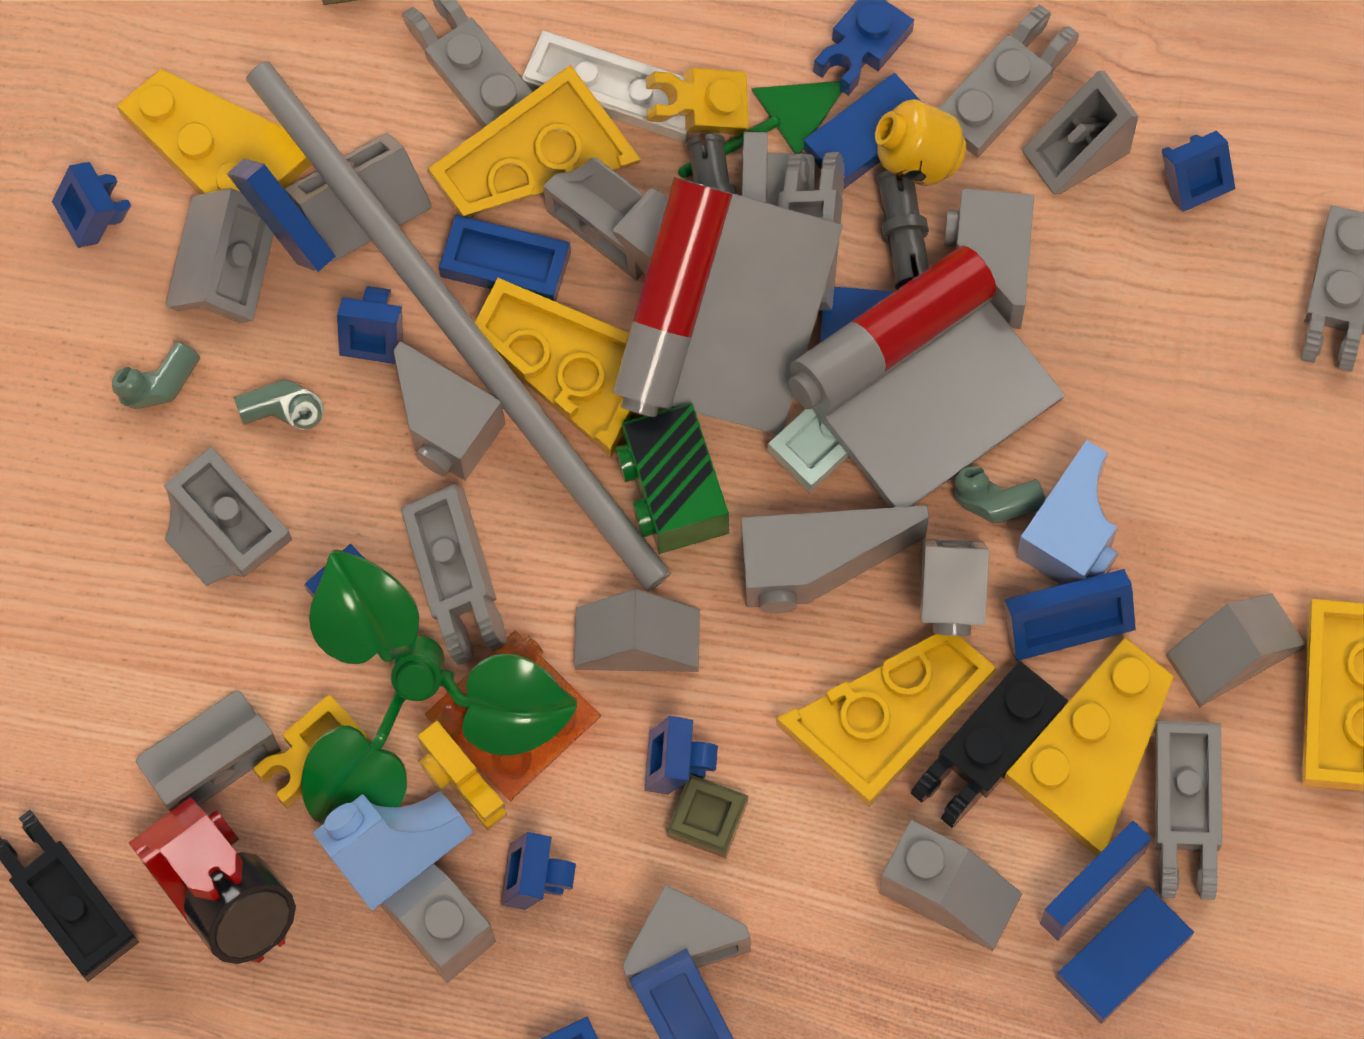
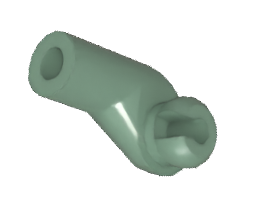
M175 342L158 370L141 373L138 369L123 368L115 374L112 380V390L119 396L121 404L132 409L169 403L176 398L199 362L200 356L190 347Z
M280 380L234 397L244 425L274 416L297 429L306 430L317 426L324 414V407L320 398L313 392L290 380Z
M977 466L963 468L957 473L955 478L956 487L954 494L961 507L991 523H1002L1038 511L1045 502L1044 492L1037 479L1002 489L989 481L988 476L984 473V469Z

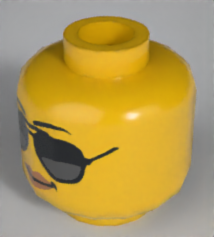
M913 99L902 102L892 111L884 114L876 127L875 141L882 167L897 176L910 179L921 186L936 185L943 179L951 177L960 168L964 160L966 141L963 137L959 120L951 114L920 100Z

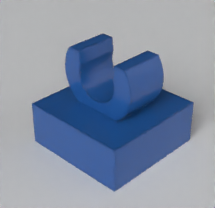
M1217 130L1203 137L1199 135L1189 137V143L1173 150L1170 147L1162 149L1171 198L1182 212L1236 189L1228 141Z
M90 162L70 165L52 200L77 248L98 244L107 226L121 223L131 207L129 200L112 202L110 195L118 182L116 177L108 174L98 176Z
M367 286L363 300L342 298L337 313L339 356L396 364L393 350L400 341L403 342L402 306L388 304L391 297V289Z
M668 716L649 730L645 791L669 795L689 781V774L703 779L705 778L706 771L714 772L716 770L718 745L707 742H692L693 719Z
M526 832L509 845L501 906L526 910L541 901L544 893L563 895L564 889H573L576 863L560 859H549L552 837Z

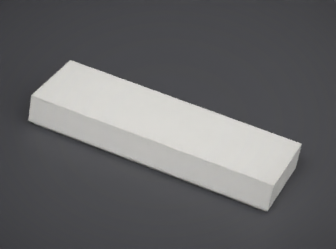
M542 31L522 77L532 91H535L571 64L610 118L684 143L687 142L691 131H686L685 116L677 115L665 122L647 121V110L655 104L668 105V97L660 89H646V77L654 71H668ZM674 74V75H676L678 78H680L681 80L684 81L683 76Z

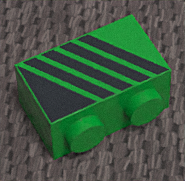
M693 403L659 412L656 417L645 416L622 423L624 445L615 447V452L624 482L636 480L642 500L632 502L642 537L653 535L658 552L662 554L729 534V512Z

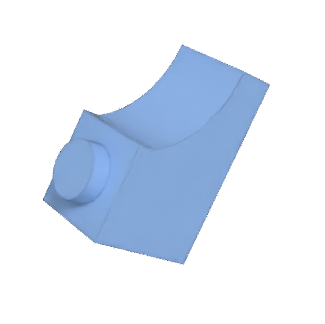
M1088 440L1085 441L1021 535L1016 556L1061 585L1108 573L1119 553L1111 548L1117 526L1106 520L1097 496V482L1102 475L1108 452Z
M441 791L423 801L402 807L378 806L370 803L362 794L353 802L345 803L334 809L327 816L324 824L312 832L371 911L474 833L461 814Z

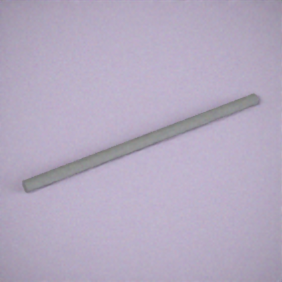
M267 61L256 66L246 77V81L491 394L502 402V407L644 589L649 592L660 585L671 574L662 560L642 537L640 532L272 64Z

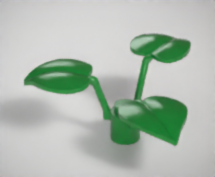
M333 550L327 559L322 578L311 603L309 622L313 638L327 655L344 663L361 664L370 660L377 652L385 662L394 660L391 682L395 691L381 725L371 742L361 731L354 727L338 726L324 733L312 745L304 763L301 779V790L305 807L313 820L323 825L327 816L334 809L345 803L353 802L362 794L370 803L378 806H400L407 790L406 769L397 755L381 748L385 744L402 704L406 699L410 701H423L432 697L439 687H444L456 705L467 708L462 723V731L467 741L482 751L501 756L517 755L531 751L554 738L574 715L577 708V699L565 691L536 662L523 656L506 653L492 655L479 662L468 675L466 683L467 695L462 693L454 682V673L449 670H443L445 657L440 645L431 638L417 636L420 617L418 607L409 591L391 574L369 560L341 550Z

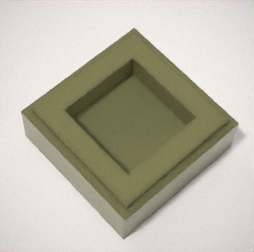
M689 774V781L684 786L667 829V837L727 858L748 804V795Z

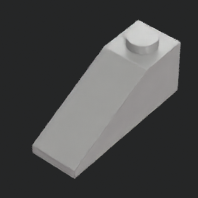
M928 505L741 517L747 607H760V610L765 613L792 611L797 608V604L812 602L926 538L929 519Z

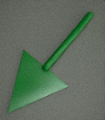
M841 81L752 88L753 94L770 118L745 132H769L777 128L793 153L801 154L804 150V139L819 128L843 93L840 91ZM744 132L725 142V156L743 146ZM691 162L680 167L678 170V175L682 178L693 174Z

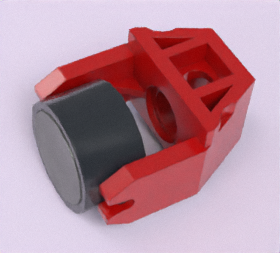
M189 797L128 843L190 927L195 930L214 956L227 963L240 964L248 961L260 963L264 960L263 955L276 945L281 947L285 944L286 934L294 922L296 905L293 896L270 866L258 855L244 852L237 853L232 845L239 839L217 810L207 816L199 805Z

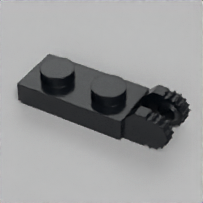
M1019 661L939 751L938 759L935 760L914 785L911 795L922 803L935 794L944 779L953 770L968 783L958 795H955L949 801L941 817V820L951 828L955 827L982 796L987 798L1005 778L1006 772L1063 709L1068 699Z
M28 810L19 817L22 822V829L33 843L40 845L44 853L24 868L17 859L18 854L7 839L0 837V861L12 876L9 879L11 884L77 970L89 982L137 945L139 941L61 841L56 843L32 811Z

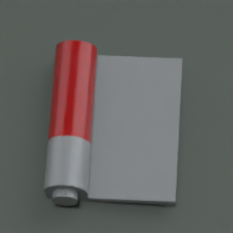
M674 177L613 389L614 393L623 396L621 407L635 413L656 417L659 407L671 409L672 406L679 407L693 403L696 413L778 435L784 429L793 399V394L788 385V380L792 377L790 365L807 351L843 225Z
M960 246L800 356L790 365L792 377L789 378L788 385L795 399L804 408L813 409L890 508L914 506L956 476L963 468L973 464L1061 401L1065 396L1063 391L990 302L996 293V283L993 274L978 253L966 246Z

